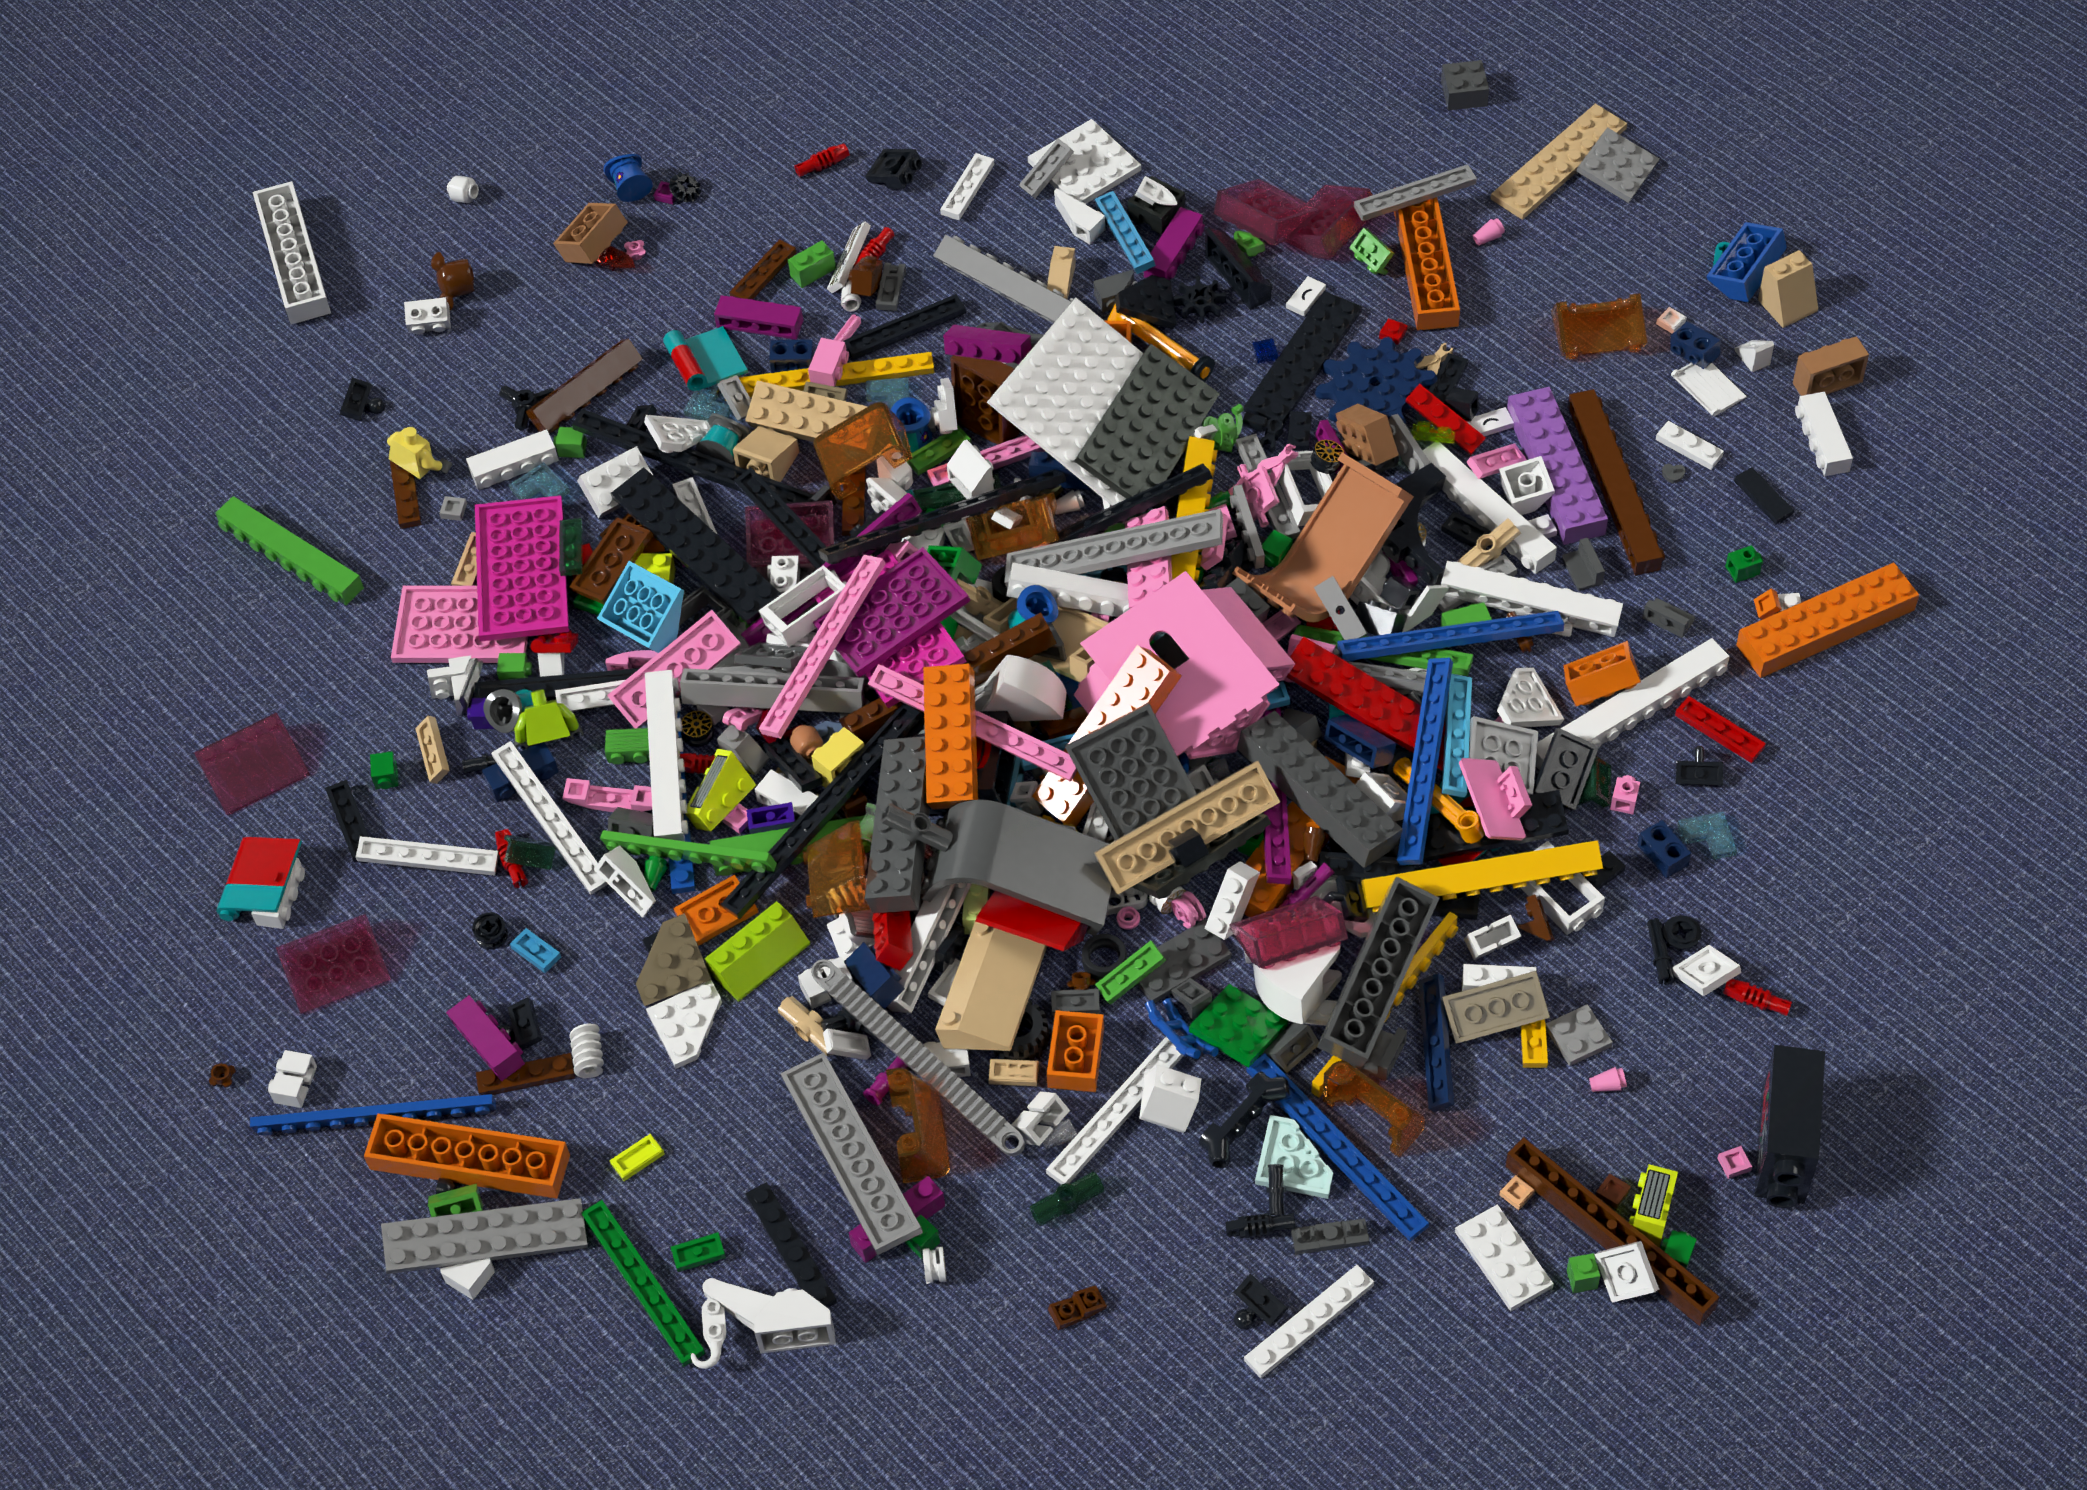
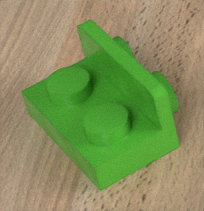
M1363 228L1349 248L1355 253L1354 257L1368 265L1367 269L1376 275L1378 273L1386 275L1388 270L1384 267L1392 258L1394 252L1369 229Z

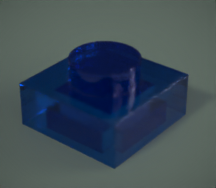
M1273 338L1252 342L1257 363L1277 360L1278 352Z

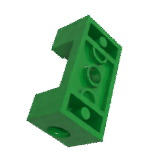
M928 546L927 552L955 582L958 578L967 584H975L982 564L963 547ZM948 616L940 623L953 640L959 623L951 616Z

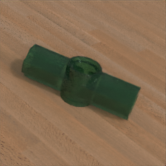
M1093 1171L1071 1184H1061L1055 1193L1029 1206V1209L1036 1223L1042 1226L1062 1214L1074 1213L1080 1204L1101 1194L1105 1189L1101 1179ZM1066 1196L1072 1198L1070 1201L1062 1200Z

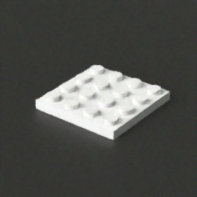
M1090 119L1059 138L1074 153L1049 183L1055 189L1066 192L1076 200L1087 204L1140 172L1141 164L1093 119ZM1055 141L1028 156V163L1034 167Z

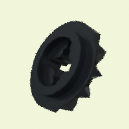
M679 172L671 178L669 189L676 199L683 202H692L701 193V183L696 181V177L689 176V173L682 174ZM685 182H686V184H687V187H689V188L686 190V192H684L685 189H684V186H683V184H684Z
M1674 916L1667 920L1663 927V936L1668 945L1676 947L1677 950L1686 949L1688 951L1691 947H1696L1701 939L1702 932L1699 924L1688 916ZM1679 928L1683 933H1687L1685 939L1681 935H1677Z

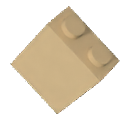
M1800 250L1764 267L1758 301L1782 328L1818 311L1813 266Z
M758 426L734 447L733 454L736 466L746 470L751 467L757 474L781 482L799 454L797 439L793 436L781 434L771 428Z

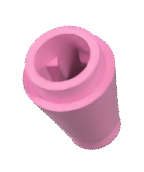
M1490 219L1473 235V239L1480 246L1502 237L1505 229L1499 219Z
M1614 1067L1589 1078L1592 1092L1622 1091L1621 1088L1627 1087L1622 1068L1616 1069Z

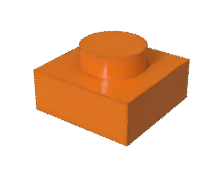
M1772 588L1754 599L1758 617L1762 620L1782 610L1777 591Z

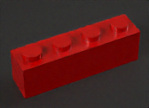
M910 911L873 913L876 960L901 971L913 956Z

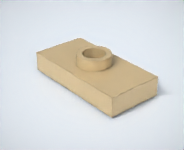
M990 1059L989 1084L1037 1086L1039 1061Z

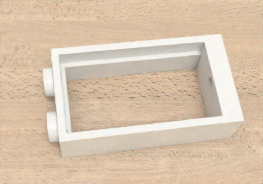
M1298 451V457L1292 459L1288 464L1285 463L1279 478L1297 526L1306 525L1318 504L1304 505L1290 470L1310 469L1322 498L1332 484L1329 474L1321 473L1311 465L1310 457L1313 451Z
M823 565L761 608L759 613L765 626L790 647L816 629L813 622L831 610L847 582H841L835 571H829ZM828 586L835 592L788 626L781 620Z
M1547 841L1534 851L1555 847ZM1581 873L1573 874L1574 878L1568 880L1590 902L1571 916L1539 885H1536L1535 881H1528L1526 887H1520L1528 896L1539 895L1545 913L1566 935L1572 931H1579L1586 921L1591 918H1597L1604 910L1605 897Z

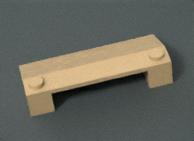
M1012 597L983 617V623L1000 634L1009 630L1008 616L1011 611L1017 608L1018 598ZM1058 606V617L1052 624L1064 643L1066 661L1037 655L1029 658V660L1081 682L1085 679L1095 661L1080 643L1109 623L1080 610Z
M975 922L935 1029L942 1047L945 1049L1011 1051L1047 946Z

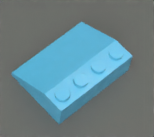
M628 561L597 619L659 653L677 639L684 590Z

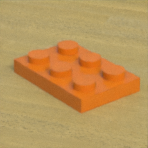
M735 875L674 908L676 916L686 914L698 946L758 913V908L753 904L744 916L738 919L722 907L721 903L740 883Z

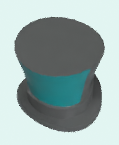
M712 413L709 417L710 430L697 443L696 448L700 453L732 464L734 460L733 449L737 443L749 435V430L746 426L732 419Z
M501 689L492 692L484 702V714L490 725L502 733L514 731L519 715L525 711L524 707L533 705L532 691L522 689L514 692Z

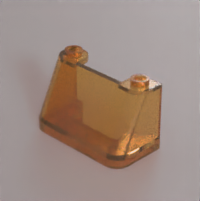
M1630 294V299L1622 300V298H1617L1616 301L1584 305L1571 303L1569 307H1567V301L1555 303L1551 314L1561 356H1565L1567 360L1578 358V355L1629 350L1630 353L1641 351L1642 347L1647 344L1641 294Z
M860 820L850 821L807 846V851H803L804 865H808L810 894H806L807 909L812 908L813 918L870 910L869 905L864 899L866 890L864 859L866 858Z
M1338 1061L1332 1064L1324 1073L1323 1101L1330 1107H1333L1337 1102H1346L1345 1104L1350 1106L1358 1098L1392 1125L1388 1130V1135L1392 1138L1390 1151L1398 1157L1423 1132L1425 1128L1424 1115L1364 1070L1345 1061Z
M894 1068L886 1070L892 1108L899 1106L904 1110L906 1116L913 1115L915 1132L903 1134L897 1141L903 1183L922 1181L927 1176L931 1179L945 1176L950 1170V1161L939 1094L929 1084L907 1069Z

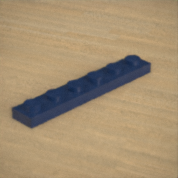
M1439 973L1419 980L1428 1109L1432 1112H1437L1454 1105L1447 1012L1442 998L1445 996L1444 976Z

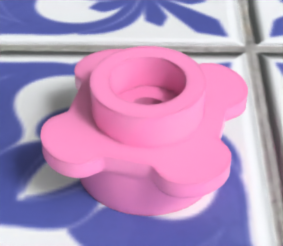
M644 241L626 242L624 244V248L627 250L625 253L626 257L632 260L641 259L646 254L645 249H643Z

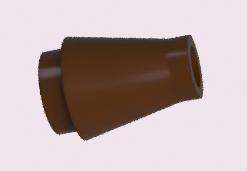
M1306 827L1305 832H1303L1304 860L1318 862V857L1326 837L1324 835L1325 829Z

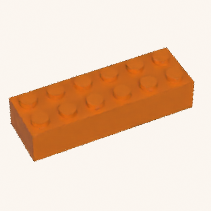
M969 663L923 667L927 804L931 809H946L964 801L978 800L974 670Z

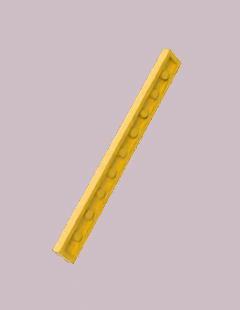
M932 352L844 364L842 367V377L840 380H837L835 386L934 373ZM808 368L739 377L750 398L753 396L757 380L804 391L806 381L810 382Z
M1449 912L1416 952L1390 1010L1394 1005L1398 1006L1401 1003L1404 993L1408 988L1412 989L1418 980L1417 976L1421 971H1427L1434 955L1438 956L1444 949L1446 940L1448 938L1452 939L1458 931L1457 915ZM1333 1055L1312 1081L1311 1093L1320 1098L1324 1092H1329L1335 1083L1334 1079L1338 1074L1342 1075L1346 1071L1349 1063Z

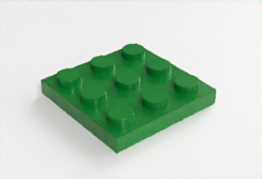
M1228 984L1190 1024L1188 1032L1217 1047L1221 1052L1249 1068L1288 1026L1289 1020L1280 1017L1263 1003Z

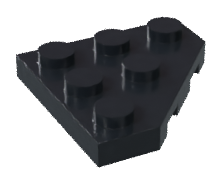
M1151 275L1118 292L1115 297L1117 313L1170 329H1174L1177 324L1171 280Z

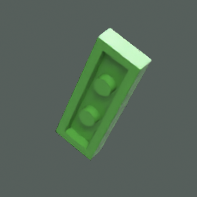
M957 426L958 430H952V433L943 434L906 456V462L918 475H921L954 455L964 440L967 439L971 443V438Z
M1150 940L1095 985L1105 1000L1111 1005L1167 960L1155 943Z

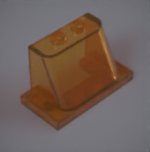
M1054 492L1001 505L997 509H990L979 515L967 517L966 521L977 560L1059 540L1053 519L1057 510ZM1003 507H1007L1023 517L1020 524L1012 529L1006 528L991 518L994 512Z

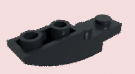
M1229 539L1225 541L1223 560L1211 567L1209 574L1203 578L1199 585L1201 590L1225 588L1238 578L1232 573L1236 566L1241 568L1244 554L1243 539L1237 541Z

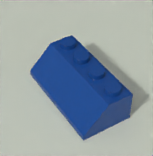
M1745 222L1708 273L1707 280L1729 299L1749 302L1761 285L1764 267L1778 261L1787 248L1783 229Z

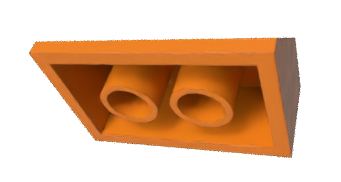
M1628 641L1563 665L1566 685L1575 706L1588 705L1595 699L1612 696L1616 691L1624 688L1631 689L1641 682Z

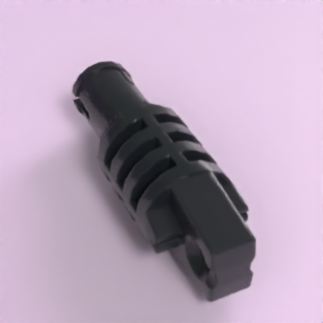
M1269 1213L1238 1217V1220L1225 1222L1227 1236H1240V1239L1262 1237L1264 1235L1271 1236L1274 1234V1231L1296 1229L1294 1213L1272 1216Z

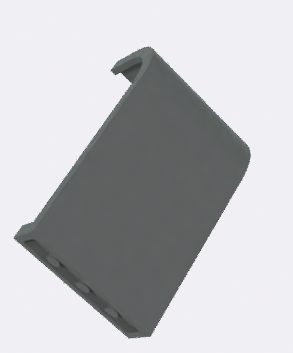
M970 800L958 803L951 807L942 819L939 818L936 825L950 831L953 837L947 850L944 852L930 846V850L933 852L925 867V870H928V874L924 877L921 884V889L924 890L922 900L931 902L940 889L956 883H971L993 889L1088 925L1086 933L1093 936L1104 926L1112 885L1094 852L1107 846L1109 843L1009 805L989 800Z

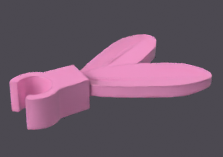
M1287 444L1279 456L1264 459L1258 464L1257 468L1263 466L1267 471L1272 470L1269 477L1273 487L1278 482L1285 463L1288 464L1298 456L1299 453L1293 451L1296 446Z

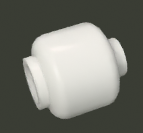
M454 176L447 184V192L455 202L470 203L478 195V185L471 177Z

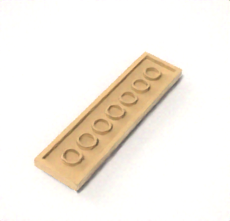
M1595 103L1491 193V200L1523 220L1577 173L1578 166L1607 127L1620 135L1627 129V123Z
M1255 761L1094 852L1116 894H1120L1174 863L1169 854L1171 847L1168 843L1172 838L1190 828H1194L1201 835L1206 845L1280 803V800L1259 761Z

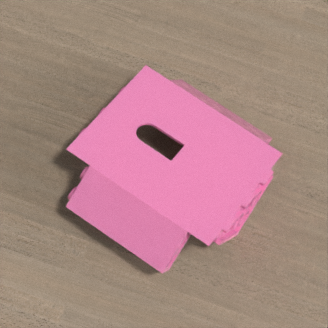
M1186 571L1080 643L1095 661L1090 667L1089 673L1079 683V688L1074 693L1075 698L1089 714L1137 645L1147 648L1156 654L1151 648L1150 643L1158 632H1165L1173 638L1189 660L1174 669L1182 677L1155 715L1177 757L1185 752L1190 759L1236 752L1241 731L1261 718L1270 705L1267 694L1280 685L1278 681L1284 680L1295 665L1294 661L1232 587L1201 590Z

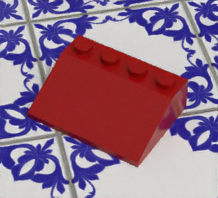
M994 891L975 920L976 922L1061 951H1065L1082 942L1088 926L998 891Z

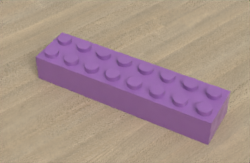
M1550 387L1508 396L1507 411L1514 422L1513 428L1526 459L1529 460L1542 456L1555 493L1545 503L1563 545L1578 542L1580 539L1587 537L1590 539L1606 535L1608 518Z

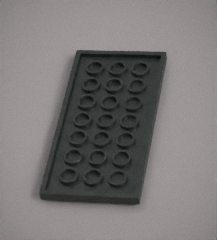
M1150 344L1074 462L1126 499L1167 480L1188 446L1189 436L1193 437L1195 430L1201 425L1220 393L1157 347Z

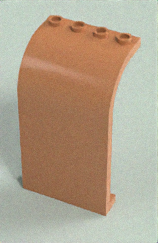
M1341 453L1337 459L1344 464L1281 563L1273 570L1262 575L1249 574L1237 566L1232 573L1243 580L1249 587H1253V591L1262 599L1267 596V602L1277 609L1279 606H1282L1283 610L1281 612L1292 619L1296 615L1308 622H1318L1330 617L1314 587L1332 576L1335 577L1346 598L1349 599L1414 497L1344 453Z

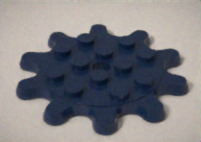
M1390 337L1383 338L1377 348L1368 350L1364 349L1359 342L1354 341L1347 347L1348 359L1344 361L1328 359L1324 362L1322 370L1325 374L1330 375L1333 380L1318 385L1315 395L1318 399H1332L1336 402L1328 413V418L1333 422H1337L1336 413L1353 405L1360 404L1387 415L1388 420L1391 415L1398 414L1406 425V419L1403 414L1406 410L1413 407L1406 403L1405 399L1419 384L1423 387L1435 384L1437 382V375L1432 370L1424 371L1416 368L1424 359L1422 351L1418 348H1413L1406 353H1398L1394 351L1395 343ZM1377 380L1379 381V383H1381V384H1379L1378 386H1372V385H1371L1372 383L1376 382Z

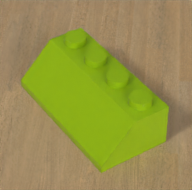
M776 901L708 955L705 961L708 972L739 1002L810 945V941L793 916Z

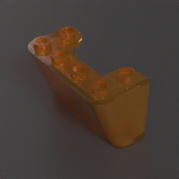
M882 402L874 403L819 435L813 442L831 491L839 500L858 490L848 476L881 456L894 469L912 459L904 424ZM895 452L903 453V456L899 459L891 457ZM847 484L849 487L848 489L841 491L840 485Z

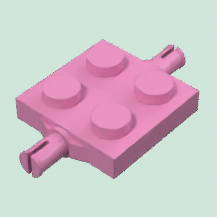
M1241 464L1240 467H1237L1241 479L1234 486L1242 484L1253 521L1258 519L1260 527H1266V525H1269L1265 514L1279 503V499L1266 468L1260 466L1253 472L1248 473L1246 465ZM1231 487L1228 491L1230 495H1233V487Z

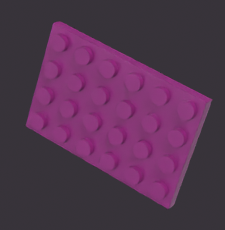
M922 547L876 579L834 650L860 678L971 600L968 594ZM830 611L813 622L817 630H819Z

